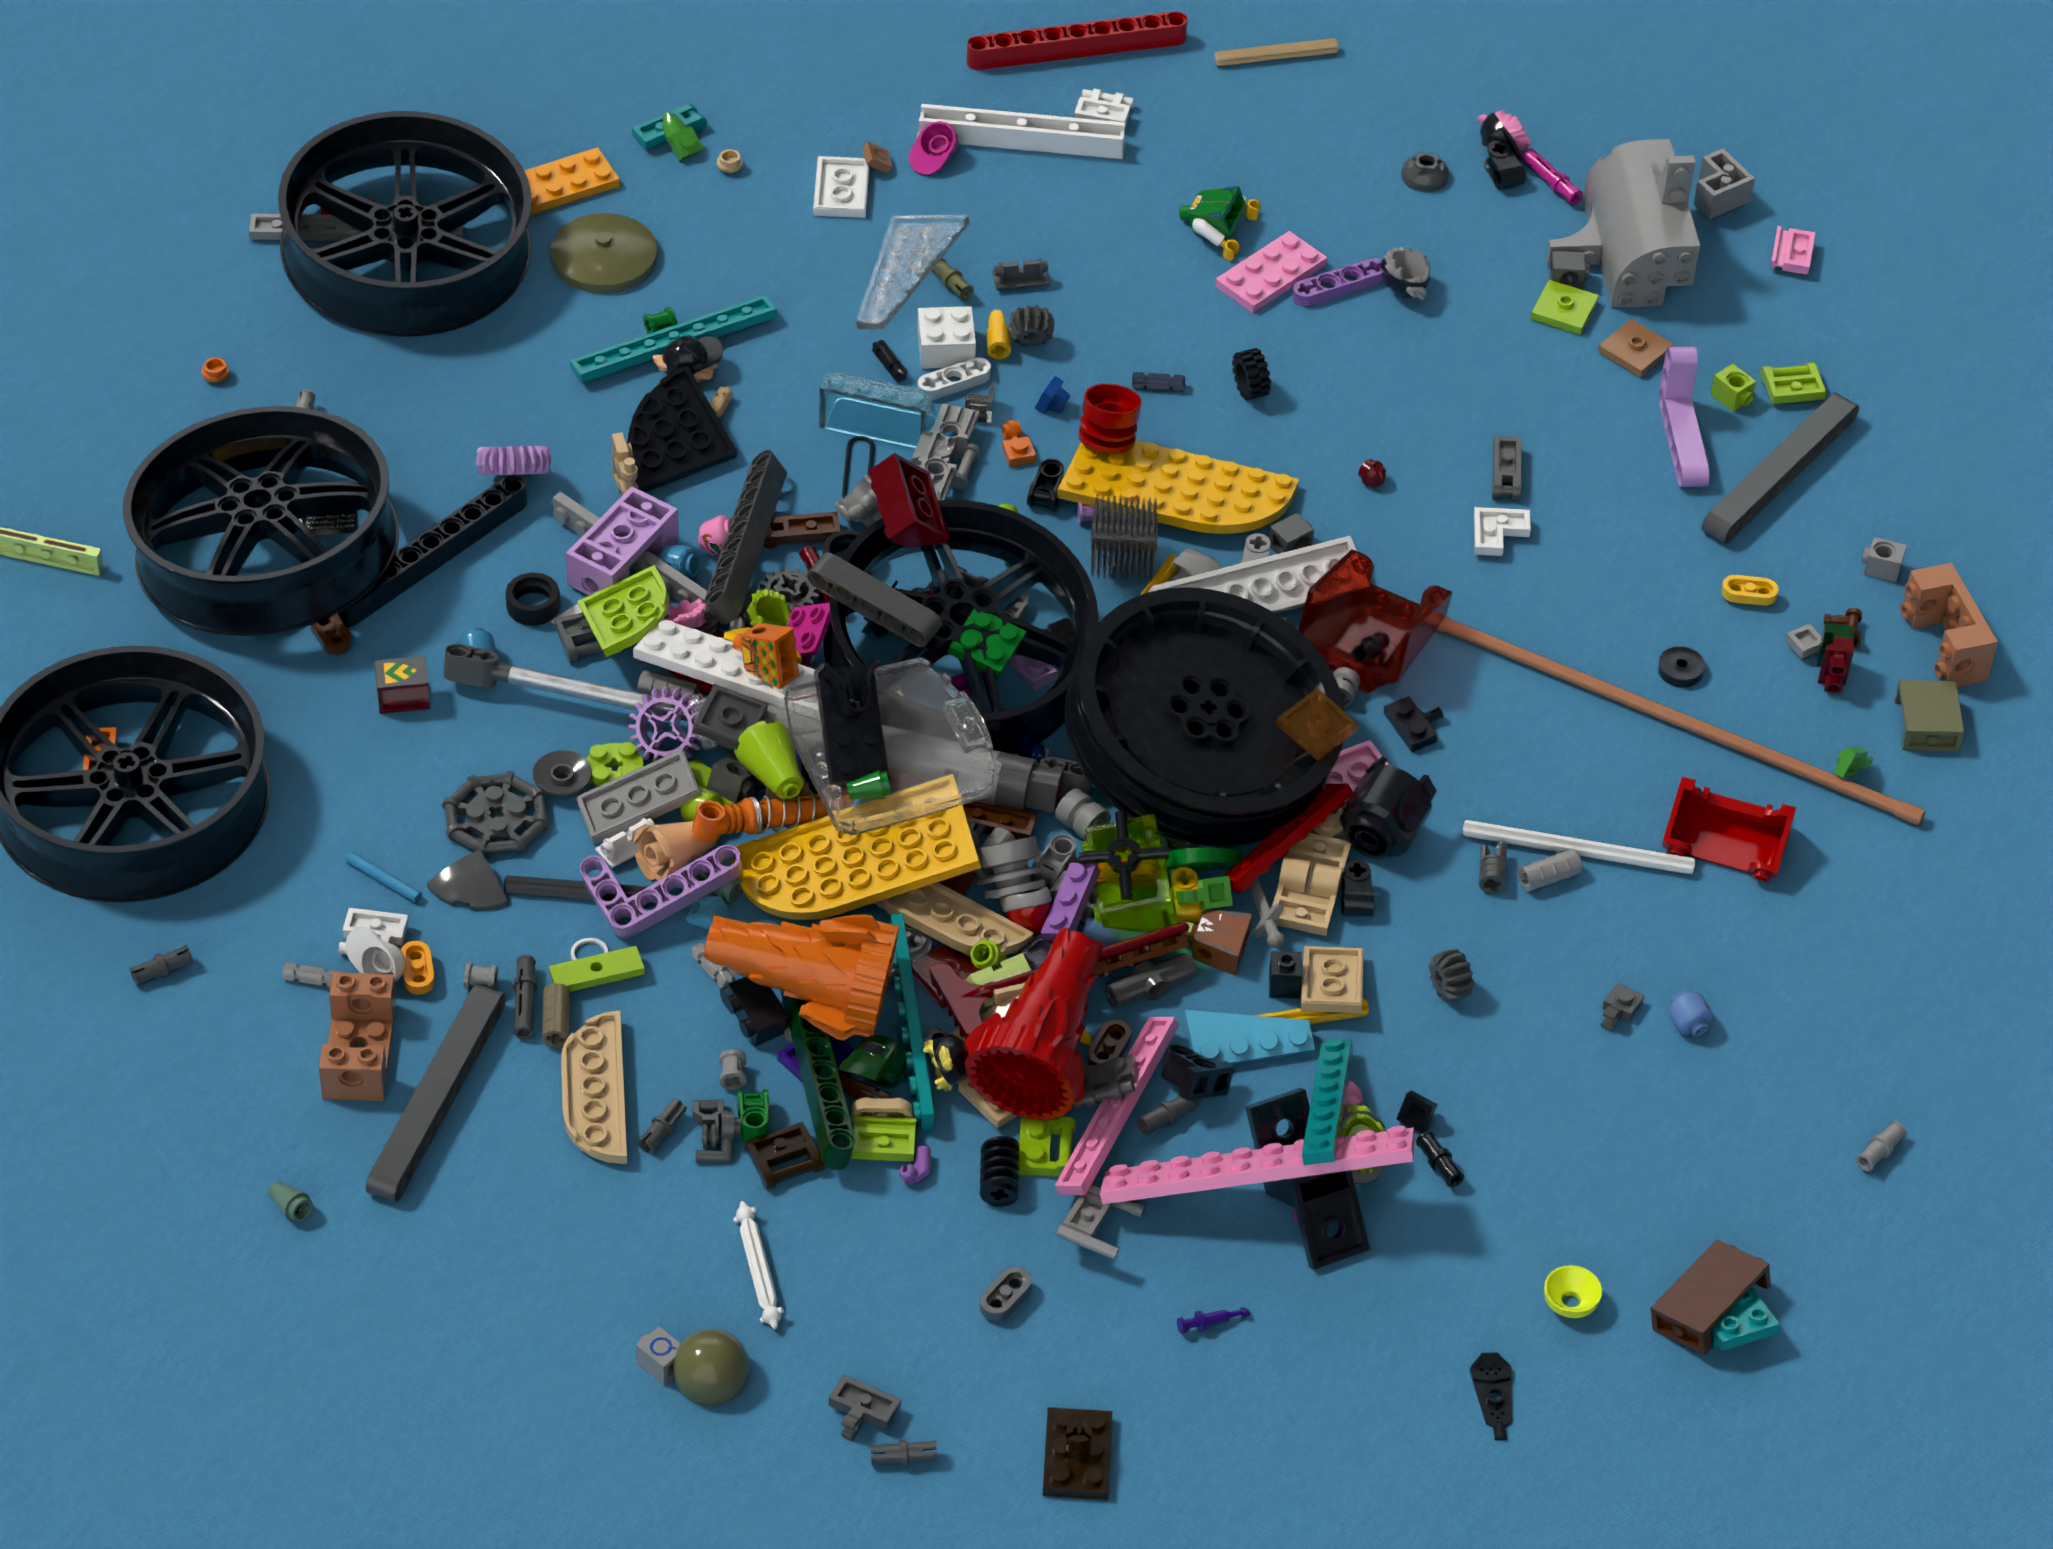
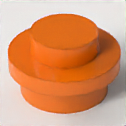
M218 357L206 360L202 367V376L209 382H221L230 373L229 366L223 359Z

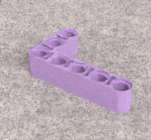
M1695 346L1667 347L1659 388V407L1680 488L1707 487L1709 484V466L1692 401L1698 364Z
M723 845L627 898L608 865L601 857L591 855L586 857L580 864L584 885L613 933L621 939L631 938L733 881L743 871L739 850L732 845ZM725 859L735 860V863L731 866L721 865ZM599 869L602 871L597 877L588 876L591 870ZM701 873H707L710 875L709 878H707L704 881H698L695 879L696 876ZM674 888L683 889L680 895L672 896L669 894ZM608 893L616 894V897L611 901L602 900L603 896ZM649 902L657 904L653 910L643 909L644 905ZM622 917L631 918V921L626 925L617 924V921Z

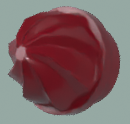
M1372 459L1366 460L1358 471V476L1366 486L1378 487L1385 482L1387 477L1383 464Z

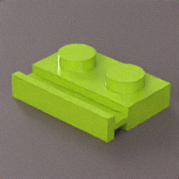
M854 1116L853 1132L855 1145L852 1159L914 1162L916 1118Z

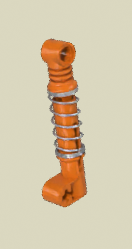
M824 788L820 793H813L809 789L807 794L797 795L791 799H780L778 796L777 798L769 799L765 795L760 803L755 797L744 798L740 803L724 804L723 806L718 802L706 800L697 805L692 833L700 841L714 842L726 833L745 832L748 835L765 833L767 829L779 832L782 827L789 829L792 828L789 826L795 827L847 810L856 799L850 800L848 789ZM870 799L869 802H872V801H875V800H878V799Z

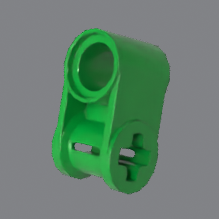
M763 1089L762 1093L743 1094L742 1091H737L741 1140L745 1144L747 1140L769 1133L768 1089Z

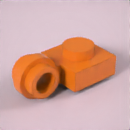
M1008 420L1006 424H1002V435L1004 438L1002 450L1008 466L1014 467L1036 463V453L1029 436L1022 437L1020 423Z

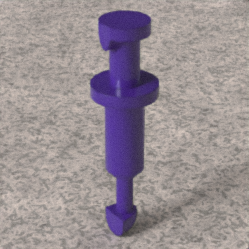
M1240 1308V1310L1232 1312L1224 1309L1206 1314L1199 1310L1195 1312L1194 1318L1186 1320L1183 1317L1177 1318V1328L1181 1334L1189 1332L1190 1328L1197 1327L1199 1332H1205L1207 1326L1225 1323L1231 1317L1240 1315L1242 1318L1250 1316L1251 1313L1247 1308Z

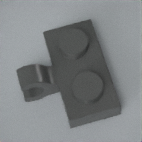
M843 1375L829 1396L828 1406L847 1413L842 1421V1426L845 1428L841 1436L853 1441L862 1421L887 1430L901 1408V1399Z

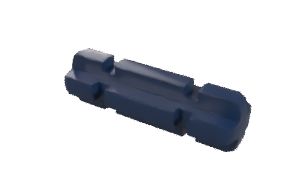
M1134 372L1132 375V387L1143 389V386H1147V389L1169 390V388H1173V391H1183L1185 388V376L1174 374V377H1170V374L1148 373V375H1144V372Z

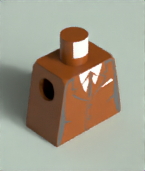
M1206 909L1202 913L1199 924L1187 922L1189 930L1182 935H1186L1188 941L1193 942L1192 958L1229 974L1236 975L1250 936L1252 914Z

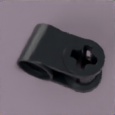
M1497 140L1491 142L1488 145L1487 152L1489 157L1485 160L1484 168L1492 178L1495 187L1498 190L1524 184L1526 181L1524 167L1518 161L1510 146L1504 141Z
M1050 458L1041 462L1035 479L1029 488L1027 506L1032 507L1035 504L1048 507L1050 511L1055 512L1059 502L1057 489L1064 477V465L1061 461Z
M1351 860L1345 865L1344 879L1341 883L1342 916H1373L1374 891L1372 890L1371 869L1362 860Z

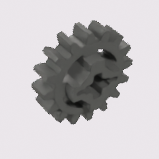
M785 567L784 572L774 569V576L766 574L765 581H760V591L764 589L770 591L773 589L775 592L785 596L791 613L794 607L819 604L820 591L809 583L807 579L808 571L801 574L800 568H796L794 572H791L789 567Z

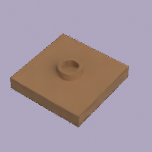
M1630 319L1599 345L1598 353L1641 378L1665 358L1667 347H1674V344Z

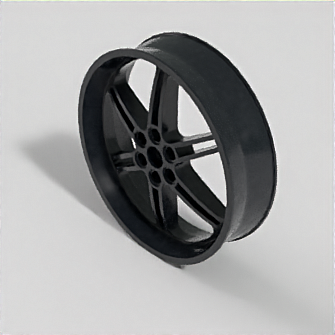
M414 111L374 113L341 122L326 129L307 142L294 155L283 173L279 186L278 203L283 223L280 253L284 271L295 290L313 308L328 318L357 330L387 336L409 337L440 334L459 329L497 310L515 293L523 281L528 269L531 253L530 234L527 227L532 202L530 185L516 157L496 138L469 123L439 114ZM403 165L410 166L411 196H401V166ZM396 166L394 202L387 206L377 204L332 184L341 178L360 171ZM415 166L449 171L466 177L479 185L435 204L423 206L417 202ZM504 203L511 212L512 230L505 245L499 249H490L449 233L475 219L496 204ZM314 204L346 224L362 231V233L321 248L311 249L300 238L298 227L304 210L307 206ZM381 260H390L395 266V282L363 277L345 270ZM422 260H430L449 267L465 270L464 272L441 279L416 282L417 264ZM401 270H411L410 282H401Z
M293 406L255 407L224 413L193 424L165 440L142 461L128 483L123 500V518L129 537L137 547L135 568L138 581L145 595L161 612L170 618L197 630L232 636L276 634L303 628L334 616L360 600L382 579L395 557L399 541L398 519L395 509L387 497L389 471L379 446L366 432L353 423L330 413ZM266 467L257 477L250 478L240 473L241 471ZM306 467L329 470L358 482L295 484ZM202 486L207 487L220 497L166 514L181 499ZM355 510H366L369 512L362 525L346 540L330 551L299 520L301 518ZM225 532L206 573L177 566L154 552L157 548L166 544ZM264 539L275 541L302 563L270 573L237 576L256 544Z
M967 500L938 501L950 538L948 542L942 544L905 548L896 542L893 543L884 532L885 524L883 517L853 540L841 559L868 574L893 559L923 551L937 594L930 595L904 589H894L934 611L942 620L941 628L926 647H917L910 643L884 670L874 671L882 726L1009 754L1022 752L1051 736L1065 723L1064 707L1069 682L1079 663L1086 642L1099 622L1098 606L1093 586L1077 557L1057 536L1037 522L1012 510L983 502ZM951 549L989 555L1014 566L998 574L982 586L971 588L965 583ZM935 550H937L940 555V558L942 560L949 580L945 579L942 567L940 565ZM1040 582L1056 597L1065 609L1073 625L1075 640H1063L1043 629L999 612L1036 583ZM830 597L831 621L823 640L825 663H828L831 667L866 666L851 643L845 618L856 611ZM974 608L977 613H990L1002 619V626L1006 625L1007 621L1027 631L1026 637L1022 638L1020 647L1015 654L1055 665L1059 668L1061 672L1059 678L1041 698L1026 705L1005 710L999 699L993 669L986 666L985 671L981 669L980 671L992 712L988 711L970 650L981 649L984 660H986L987 646L985 639L990 634H999L1000 629L989 631L977 628L974 623L964 625ZM966 629H975L981 633L983 637L982 642L973 649H966L962 646L965 653L964 661L959 659L977 710L976 714L954 713L933 709L918 704L897 693L943 656L950 655L948 654L949 646L952 641L960 644L961 632ZM925 649H928L923 654H921L916 660H914L907 668H905L893 681L886 684L905 666H907L913 659H915L920 653H922Z
M118 646L97 649L69 657L43 669L19 686L0 707V843L15 864L41 884L64 894L87 900L102 902L152 900L180 893L213 878L237 860L250 846L265 820L269 806L270 780L263 758L265 747L264 729L261 716L254 701L237 680L218 666L200 657L162 647ZM120 703H158L136 741L128 748H119L113 744L83 714V712ZM187 708L202 713L227 727L233 733L238 743L237 747L230 751L163 760ZM68 718H71L82 733L92 740L93 745H98L101 750L97 751ZM54 726L59 727L81 756L84 758L85 755L94 767L89 770L33 776H16L10 773L22 752L34 740ZM238 777H246L238 791L223 807L197 825L168 798V796L215 786ZM21 805L47 807L96 805L74 841L52 835L24 819L18 811V807ZM132 817L141 818L164 837L160 840L135 845L108 846L126 820Z

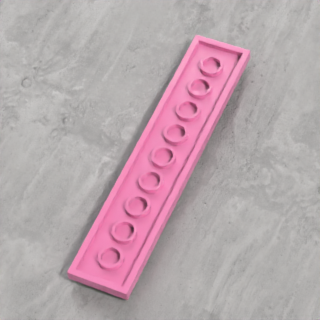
M1394 1126L1385 1132L1375 1133L1372 1130L1358 1132L1356 1136L1344 1137L1339 1135L1336 1160L1329 1163L1304 1165L1302 1159L1304 1139H1301L1294 1144L1284 1146L1280 1143H1271L1265 1145L1263 1149L1251 1150L1248 1147H1243L1227 1154L1208 1152L1201 1157L1191 1159L1188 1156H1178L1169 1162L1158 1163L1156 1160H1149L1141 1163L1140 1166L1115 1165L1105 1171L1100 1190L1102 1204H1110L1413 1162L1416 1140L1414 1128L1406 1129L1404 1126Z

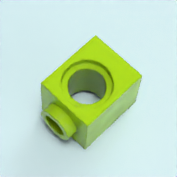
M1731 364L1714 375L1711 395L1735 412L1743 406H1748L1753 401L1756 380L1735 364Z

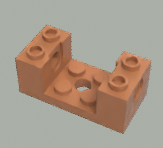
M1952 562L1910 571L1908 583L1905 585L1904 600L1900 605L1902 617L1907 619L1912 629L1943 623L1945 630L1942 643L1939 644L1940 657H1938L1937 662L1934 664L1936 677L1941 679V681H1956L1957 687L1988 681L1998 641Z
M332 972L329 992L331 1026L328 1044H322L319 1063L322 1099L384 1101L396 1013L394 974ZM355 1045H365V1046H366V1047H363V1048H354Z

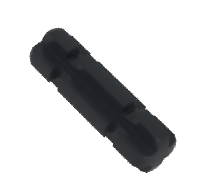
M884 340L874 342L872 344L873 353L879 358L894 380L897 382L906 380L908 370L901 364L902 362L889 348Z

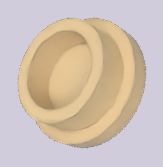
M733 149L722 151L717 158V167L726 173L737 172L743 166V159L740 153Z

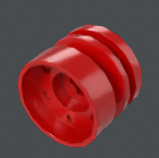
M1105 383L1088 388L1084 394L1083 416L1080 419L1081 426L1078 432L1079 440L1086 447L1101 453L1117 454L1132 449L1136 441L1137 422L1142 405L1140 396L1135 391L1117 384Z

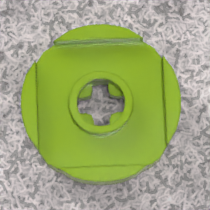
M630 742L592 746L586 758L592 772L589 784L592 785L593 783L599 787L643 767V759L640 753L635 750L636 746ZM610 766L619 767L617 771H612Z

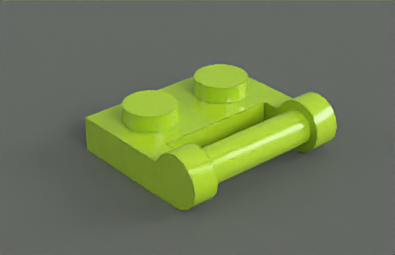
M1806 362L1802 366L1780 368L1762 366L1760 369L1761 381L1765 383L1772 404L1825 400L1826 390L1815 362Z
M1068 1116L1061 1117L1058 1120L1021 1118L1019 1175L1059 1177L1072 1155V1134L1076 1131V1120ZM1051 1134L1060 1135L1059 1160L1050 1161Z

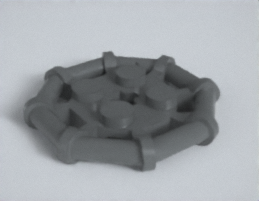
M507 771L506 774L479 777L471 775L467 777V782L451 797L445 798L442 803L447 822L446 835L450 840H456L475 852L480 850L484 857L487 854L515 851L520 854L526 851V846L542 831L549 829L551 821L547 816L545 802L547 794L540 787L536 788L515 776V772ZM512 787L526 796L521 798L512 793ZM473 792L475 797L468 804L462 803ZM534 807L535 816H527L526 809ZM500 813L502 817L495 816L491 818V814ZM458 816H466L467 822L459 824ZM524 828H528L521 836L518 835ZM469 834L475 835L476 837L480 838V840L476 839L475 837ZM504 837V841L496 842V838Z

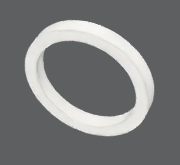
M584 938L572 946L571 960L577 959L575 951L584 944L592 943L599 945L604 950V953L608 952V948L599 939Z

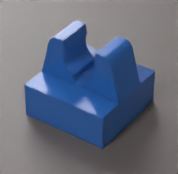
M1054 376L1043 391L1035 409L1043 414L1047 409L1060 414L1070 398V395L1061 387L1064 381Z

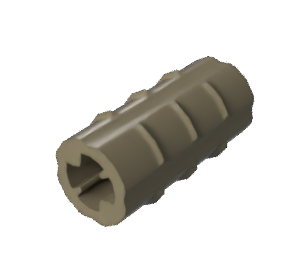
M552 983L544 987L541 1031L542 1042L548 1047H563L569 1036V1015L571 1013L569 1011L571 1002L570 989L564 984Z

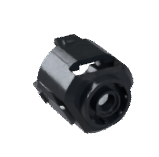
M1383 756L1366 769L1365 775L1362 776L1345 803L1347 806L1339 817L1348 843H1351V846L1359 853L1375 859H1381L1386 856L1396 857L1407 851L1432 809L1431 801L1437 791L1428 775H1423L1418 781L1411 774L1400 768L1385 765L1387 759Z

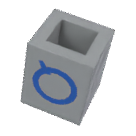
M658 1326L650 1334L647 1333L639 1339L636 1345L637 1364L664 1386L674 1378L672 1364L681 1343Z

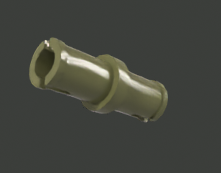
M937 258L933 261L939 269L931 264L930 269L942 280V284L947 289H952L960 299H969L971 295L965 289L973 294L974 288L962 278V273L952 268L943 258Z

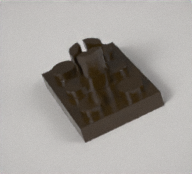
M1048 1407L1042 1496L1108 1500L1112 1411Z

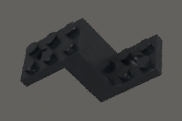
M1298 1088L1245 1106L1255 1149H1263L1265 1145L1271 1143H1280L1282 1146L1291 1145L1305 1138L1310 1110L1306 1089ZM1286 1119L1289 1124L1288 1130L1285 1134L1278 1135L1276 1132L1277 1124L1279 1121ZM1351 1170L1263 1182L1267 1195L1295 1208L1310 1268L1317 1269L1370 1250ZM1337 1221L1339 1225L1337 1234L1333 1237H1328L1326 1232L1327 1226L1331 1222Z

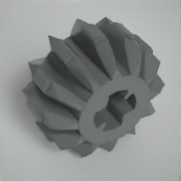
M1027 305L1026 308L1019 307L1016 312L1011 313L1009 333L1011 338L1015 339V343H1024L1025 346L1029 344L1036 346L1038 343L1046 344V341L1052 338L1054 319L1053 314L1048 312V308L1040 309L1039 305L1035 307Z
M1449 949L1431 957V964H1429L1431 975L1429 978L1432 979V987L1436 988L1439 997H1442L1445 1001H1455L1472 993V987L1474 986L1473 972L1470 969V963L1466 961L1464 953H1461L1458 949Z

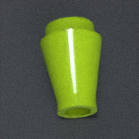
M990 940L977 942L972 947L970 953L972 963L979 969H985L990 966L992 969L1001 966L1000 963L1007 960L1006 955Z

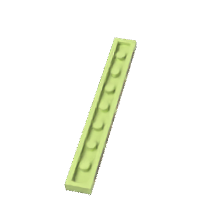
M0 527V555L100 576L104 569L100 548Z

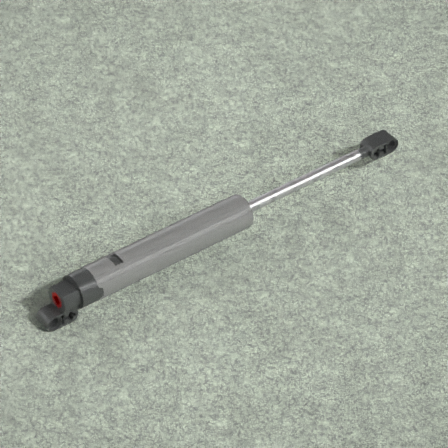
M452 644L445 648L443 675L450 681L488 688L496 685L498 680L637 710L634 707L636 702L645 705L641 697L644 694L501 664L498 663V654L486 649L462 644ZM663 702L652 710L665 716L676 705ZM772 704L768 705V710L762 721L765 720L769 724L775 723L774 720H779L785 724L790 732L796 755H803L811 746L824 743L820 720ZM698 706L694 710L695 713L700 712L702 707ZM682 712L681 720L688 721L685 713ZM882 726L889 770L903 775L909 773L913 776L912 778L925 783L954 775L960 797L963 799L1021 811H1027L1030 808L1055 814L1060 798H1063L1069 791L1078 788L1088 796H1091L1092 783L1088 780L1078 762L1057 757H1045L1040 760L1039 764L1033 758ZM718 742L721 748L729 750L735 749L733 747Z

